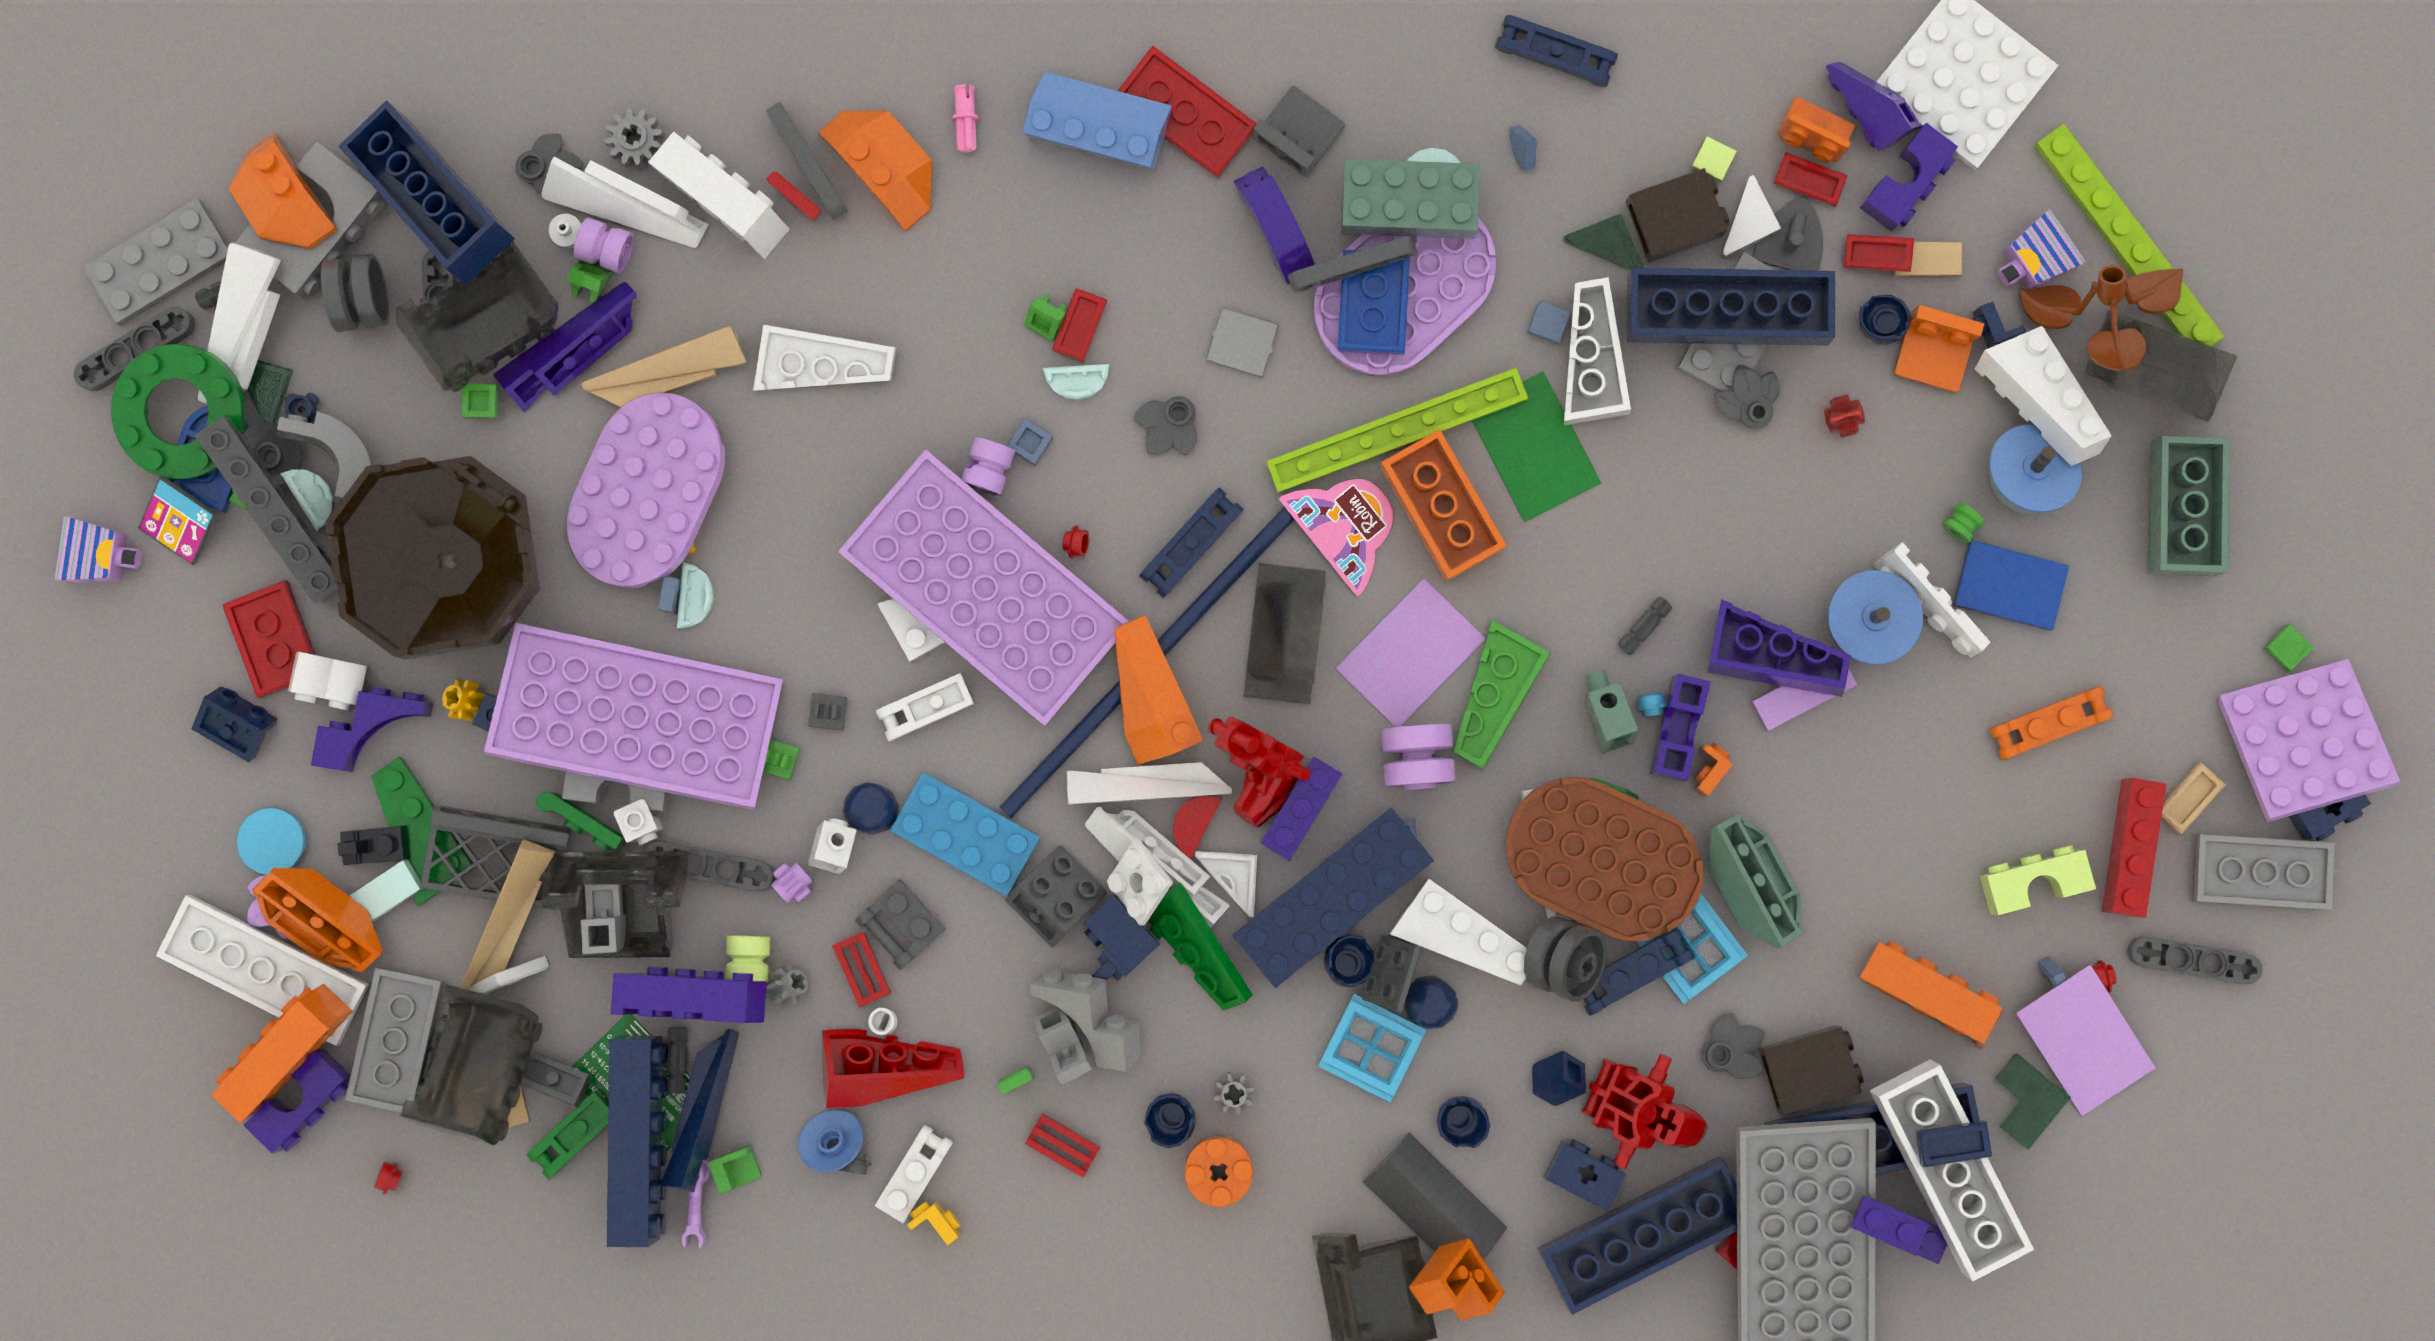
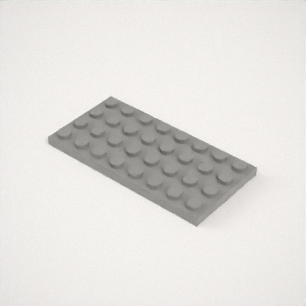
M1872 1118L1736 1127L1738 1341H1875V1238L1849 1226L1862 1195L1876 1200V1122Z

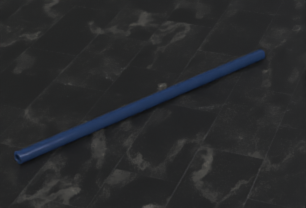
M1285 507L1277 513L1157 640L1164 656L1172 650L1295 520ZM1120 681L1111 688L1000 805V808L1010 818L1025 805L1121 703Z

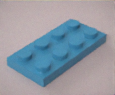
M922 772L890 830L1006 896H1009L1041 838Z

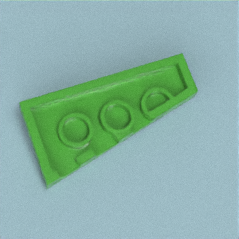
M1491 621L1467 709L1465 710L1454 747V754L1482 770L1485 768L1550 657V652L1499 623Z

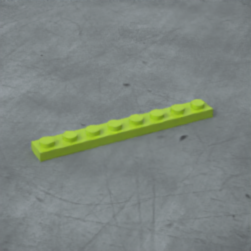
M2062 124L2034 145L2132 276L2157 270L2173 269L2065 124ZM2182 281L2181 296L2178 304L2173 309L2160 314L2195 358L2222 339L2224 335Z
M1516 367L1266 461V464L1279 494L1418 442L1439 429L1441 432L1522 403L1528 400V396Z

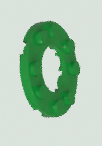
M179 344L158 346L137 356L127 365L118 378L111 402V417L116 437L126 454L137 465L154 475L164 476L169 479H189L209 474L218 468L197 439L191 443L175 445L165 442L155 434L148 421V399L154 389L164 381L176 378L187 380L198 387L206 398L209 410L206 427L221 417L229 415L243 435L246 422H244L243 401H245L242 387L227 364L205 349Z

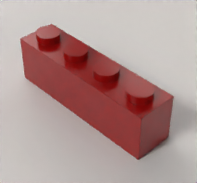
M2136 778L2121 779L2101 912L2146 918L2166 783Z

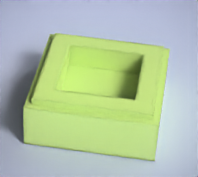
M1707 136L1691 169L1697 171L1705 168L1708 176L1712 175L1715 181L1721 183L1737 151Z

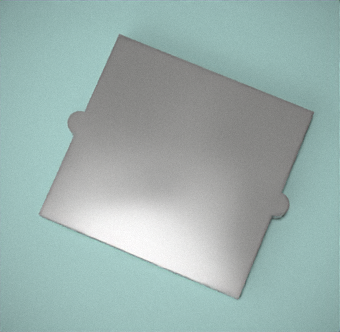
M1222 308L1216 330L1211 332L1213 340L1206 361L1262 378L1268 356L1273 354V348L1271 347L1278 324Z

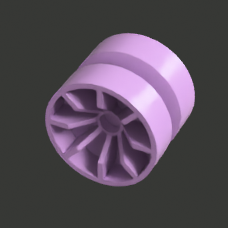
M1452 724L1415 725L1381 729L1382 751L1401 754L1402 760L1388 762L1383 765L1385 787L1404 786V791L1438 788L1437 784L1456 782L1454 759L1432 757L1435 751L1453 747Z

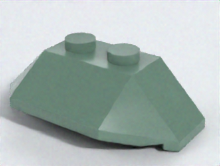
M1739 813L1713 827L1708 869L1739 926L1777 949L1802 935L1800 893L1769 835L1753 823L1744 820V817Z

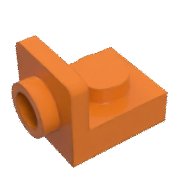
M1715 743L1711 747L1708 744H1703L1698 750L1713 762L1712 766L1706 763L1694 778L1699 782L1694 790L1703 797L1711 794L1733 765L1727 760L1730 755Z

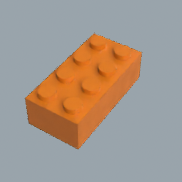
M1440 429L1381 462L1379 468L1445 583L1498 554L1507 547Z
M324 983L314 990L308 987L298 997L294 996L281 1009L283 1014L277 1020L273 1019L259 1033L261 1038L255 1044L251 1043L237 1057L240 1061L233 1068L230 1066L215 1081L219 1086L211 1096L238 1122L242 1123L252 1116L267 1100L273 1099L292 1078L291 1075L314 1051H317L353 1012Z

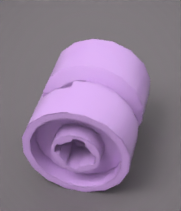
M588 217L584 220L578 231L574 244V258L592 265L599 261L601 267L620 274L629 261L634 243V234L621 228H612L608 231L606 223Z
M974 437L969 452L972 463L965 465L961 479L971 488L1001 496L1007 479L1003 472L1010 469L1016 451L1005 445Z

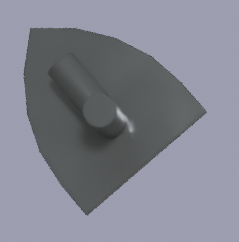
M1806 195L1787 203L1774 214L1781 227V231L1756 243L1753 254L1754 258L1763 263L1787 270H1819L1823 251L1822 228L1815 209Z

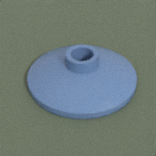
M828 1110L816 1115L804 1126L799 1136L798 1152L801 1160L810 1169L823 1173L837 1171L847 1166L858 1155L863 1144L864 1135L860 1122L853 1114L844 1110Z

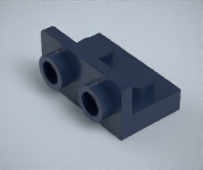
M220 686L203 698L191 729L249 763L256 758L266 731L275 726L277 718L269 714L263 707L243 699L234 690Z

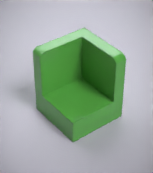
M751 1145L707 1162L719 1194L756 1180L762 1175Z

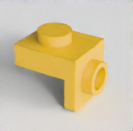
M925 1201L910 1213L913 1218L907 1224L910 1230L927 1218L947 1245L961 1234L957 1229L961 1226L957 1217L950 1209L945 1212L937 1201L931 1206Z

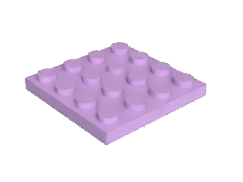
M2349 659L2222 694L2217 699L2266 822L2397 786L2400 782Z

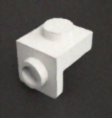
M640 799L614 811V816L626 843L638 842L639 846H643L658 839L656 833L664 830L660 818L653 817L645 799Z

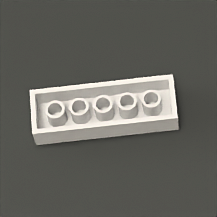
M1930 1059L1870 1090L1961 1272L1973 1282L2034 1250L1987 1157L1930 1167L1921 1166L1916 1131L1969 1123L1940 1064Z

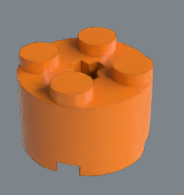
M1221 1135L1210 1136L1200 1140L1190 1150L1185 1164V1181L1192 1195L1200 1202L1209 1206L1223 1208L1239 1201L1250 1188L1253 1178L1252 1161L1246 1148L1236 1139ZM1222 1163L1225 1164L1226 1176L1224 1178L1222 1176L1213 1178L1211 1165L1220 1166Z

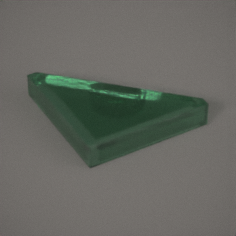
M1621 213L1563 237L1564 243L1628 270H1631V268H1643Z
M258 360L247 391L263 421L277 423L293 371Z

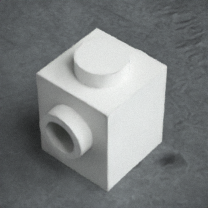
M839 819L824 820L817 827L808 866L841 874L847 868L856 829L849 828L847 822Z

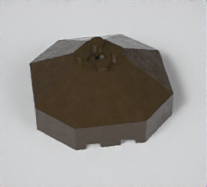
M472 456L435 462L421 457L402 460L401 463L366 466L325 521L327 535L331 538L333 555L330 556L334 583L338 586L340 603H337L339 617L397 658L411 659L498 645L540 590L526 495ZM452 552L455 555L452 559L456 563L453 569L446 567L442 570L440 568L442 565L441 560H439L440 555L448 556Z

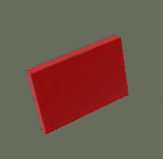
M281 581L222 604L257 698H263L289 687L296 652L316 655L288 581Z

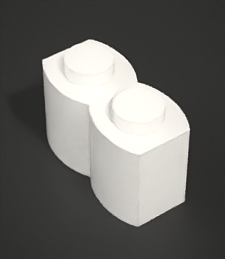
M296 652L288 691L296 693L295 700L315 703L316 697L330 700L329 707L349 710L350 704L356 705L358 691H362L367 666Z

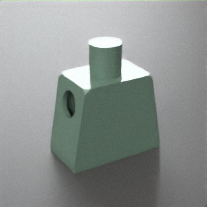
M1598 670L1588 674L1586 679L1591 691L1587 693L1585 704L1602 754L1634 744L1638 728L1621 684L1614 683L1610 685L1605 670ZM1607 703L1613 708H1605L1601 704Z

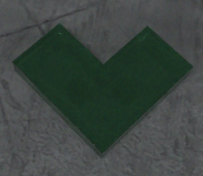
M2017 1053L2013 1055L1995 1077L1999 1084L2020 1100L2000 1125V1128L2025 1149L2029 1150L2071 1097Z

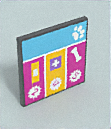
M160 476L138 528L194 565L217 512L164 476Z

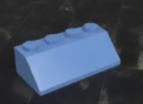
M1044 72L1030 101L1022 133L1034 139L1155 171L1173 106Z

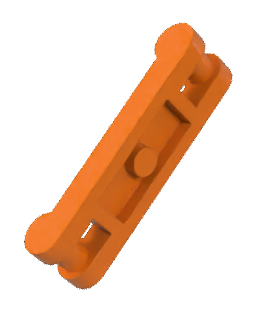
M2102 686L2095 687L1990 728L1992 738H1997L2001 748L1998 750L2001 760L2113 718L2114 715L2111 708L2106 707L2102 697L2105 696ZM2090 701L2094 713L2086 716L2081 704ZM2016 730L2020 742L2013 744L2009 732Z

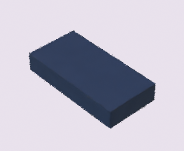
M1984 1120L1916 1131L1922 1167L1992 1157L1988 1125Z

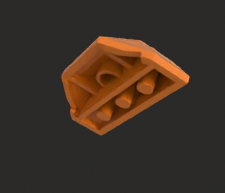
M888 110L842 111L818 132L905 232L931 210L933 161Z
M274 132L246 151L228 189L258 237L262 240L296 245L311 250L338 230Z
M273 868L252 890L254 896L257 897L259 908L268 924L310 955L330 965L353 968L354 971L363 972L383 951L367 909L314 869Z

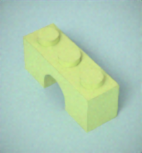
M2073 845L2054 849V856L2044 859L2041 858L2040 854L2020 858L2021 865L2009 868L2008 862L1988 867L1989 873L1980 875V880L1990 915H2001L2031 907L2028 887L2031 881L2038 876H2042L2050 882L2054 896L2057 898H2064L2096 889L2086 850H2074Z

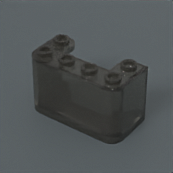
M513 241L500 253V256L492 260L467 285L460 281L429 300L426 296L419 299V306H416L409 299L396 307V325L444 391L452 390L457 392L463 389L470 382L469 379L476 374L481 373V375H485L498 366V361L506 356L513 358L526 349V344L536 338L538 341H541L555 330L553 326L557 321L559 304Z
M446 984L441 1001L448 1003L449 1014H442L441 1021L446 1023L424 1087L417 1086L415 1093L420 1096L415 1101L406 1099L400 1116L416 1125L493 1146L499 1140L503 1141L508 1133L509 1122L507 1120L511 1108H514L518 1103L520 1097V1088L518 1087L522 1076L526 1075L530 1068V1052L533 1043H536L541 1036L542 1023L539 1022L538 1015L523 1004Z

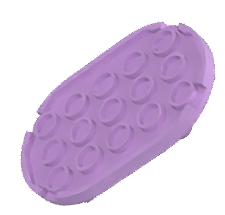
M1479 218L1475 239L1413 236L1418 253L1410 257L1404 355L1338 351L1341 280L1317 287L1314 299L1315 325L1321 341L1331 355L1343 365L1360 373L1376 376L1397 374L1423 361L1468 320L1486 300L1493 285L1496 270L1495 247L1487 228ZM1362 234L1346 250L1360 251L1406 236Z
M671 393L644 395L622 406L609 419L602 430L572 496L567 514V534L573 554L581 566L595 578L617 587L640 588L661 577L670 575L688 555L720 485L725 467V447L721 442L717 429L718 426L710 414L698 404L685 397Z

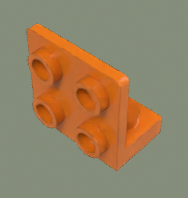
M1796 96L1777 135L1783 137L1782 141L1791 147L1801 148L1802 146L1812 151V155L1822 162L1830 163L1832 161L1837 163L1849 149L1851 142L1848 140L1856 125Z
M1919 305L1911 311V325L1904 335L1894 375L1957 393L1960 390L1972 344L1981 337L1984 323Z

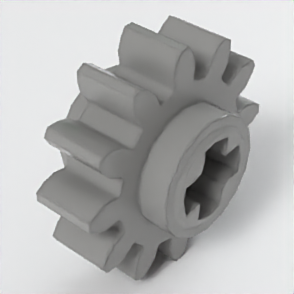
M627 108L626 118H622L615 113L614 119L617 125L605 126L613 136L606 138L604 143L608 147H615L610 151V155L613 159L621 157V163L624 167H628L631 164V160H634L640 169L643 167L642 159L647 158L650 160L653 157L652 151H658L661 147V144L656 140L663 138L665 133L661 129H655L659 121L656 117L648 119L645 109H641L638 112V116H635L634 112ZM637 132L641 138L639 142L634 140L632 144L628 138L630 135L635 136Z

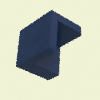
M1565 1051L1558 1052L1534 1063L1532 1066L1533 1094L1553 1106H1558L1585 1094V1063Z

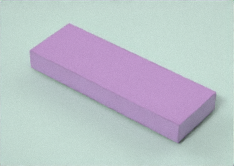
M1848 670L1844 692L1857 685L1850 670ZM1780 686L1751 701L1765 730L1769 731L1835 696Z

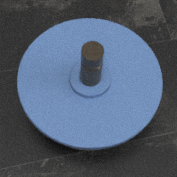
M2021 425L2006 431L1995 442L1989 457L1990 485L1995 496L2007 508L2021 514L2046 513L2064 507L2077 494L2082 480L2081 463L2070 466L2041 436L2042 432L2035 425Z
M1868 570L1849 577L1837 588L1828 609V625L1835 643L1844 653L1851 655V658L1866 664H1885L1901 658L1915 645L1922 630L1923 610L1915 590L1903 578L1887 571Z

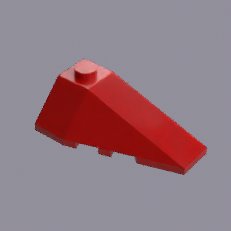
M860 1029L822 1030L823 1087L826 1108L860 1107L964 1079L965 1073L959 1048L923 1041L918 1042L916 1045L898 1042L897 1036L887 1035L886 1039L867 1036L866 1030Z

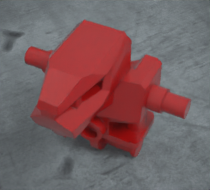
M1228 717L1225 723L1219 718H1214L1209 723V732L1213 735H1218L1214 742L1215 746L1229 753L1231 756L1229 761L1246 770L1243 790L1233 809L1236 815L1245 822L1255 827H1260L1280 811L1297 779L1306 781L1309 778L1310 770L1301 765L1304 756L1277 741L1274 737L1234 717Z
M1659 1054L1649 1076L1638 1073L1637 1068L1633 1065L1617 1064L1603 1058V1065L1596 1081L1590 1082L1589 1089L1591 1093L1585 1108H1582L1581 1112L1595 1118L1593 1121L1594 1126L1610 1129L1613 1131V1137L1621 1141L1614 1164L1621 1168H1627L1630 1158L1634 1155L1637 1148L1648 1150L1652 1148L1655 1140L1667 1146L1688 1148L1699 1144L1707 1132L1708 1125L1700 1114L1685 1105L1672 1103L1675 1090L1674 1087L1665 1082L1672 1058L1666 1055Z

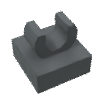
M812 693L808 727L843 731L847 697Z

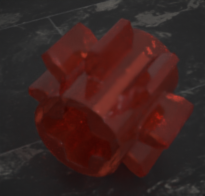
M1848 394L1832 398L1830 400L1831 407L1824 409L1825 421L1831 433L1839 431L1841 438L1859 432L1857 425L1865 423L1863 408L1859 400L1850 401Z

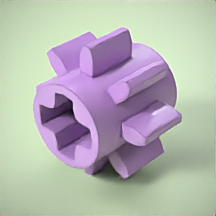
M796 862L791 867L784 863L773 872L777 880L771 885L787 903L793 898L799 903L812 892L807 886L813 882V879L799 863Z

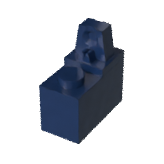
M1115 895L1084 922L1088 927L1084 931L1087 937L1097 947L1101 943L1106 947L1102 951L1103 954L1098 958L1102 966L1092 975L1095 978L1105 979L1106 981L1109 977L1113 976L1119 981L1123 976H1127L1160 945L1143 925L1140 926L1128 914L1127 908Z

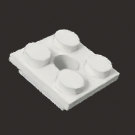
M1139 839L1133 840L1127 851H1125L1106 882L1110 890L1125 905L1128 914L1142 926L1146 924L1173 881L1149 850L1142 845Z

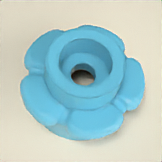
M1664 693L1641 695L1637 697L1639 706L1636 707V710H1643L1644 716L1660 715L1664 713L1663 707H1667L1668 703L1665 702Z

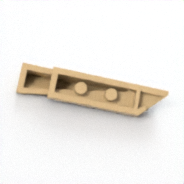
M731 326L584 381L581 385L587 392L621 408L638 397L652 393H671L717 377L716 369L739 366L747 362L736 331Z
M525 839L522 840L460 989L466 990L473 984L496 973L505 971L543 881V878L540 876L553 858L555 851Z

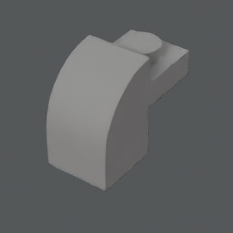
M621 882L585 884L587 918L581 920L582 953L593 954L621 951L624 947L626 936V915H623Z
M1055 1007L1032 1018L1038 1036L1050 1057L1055 1074L1061 1085L1071 1080L1079 1079L1085 1073L1092 1071L1089 1056L1068 1014Z

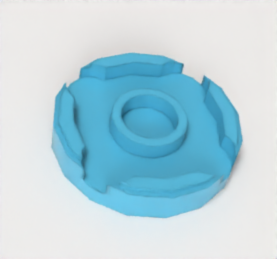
M277 808L258 810L248 816L239 828L237 837L238 853L245 865L257 873L266 875L273 868H294L297 866L307 845L305 828L300 820L293 814Z

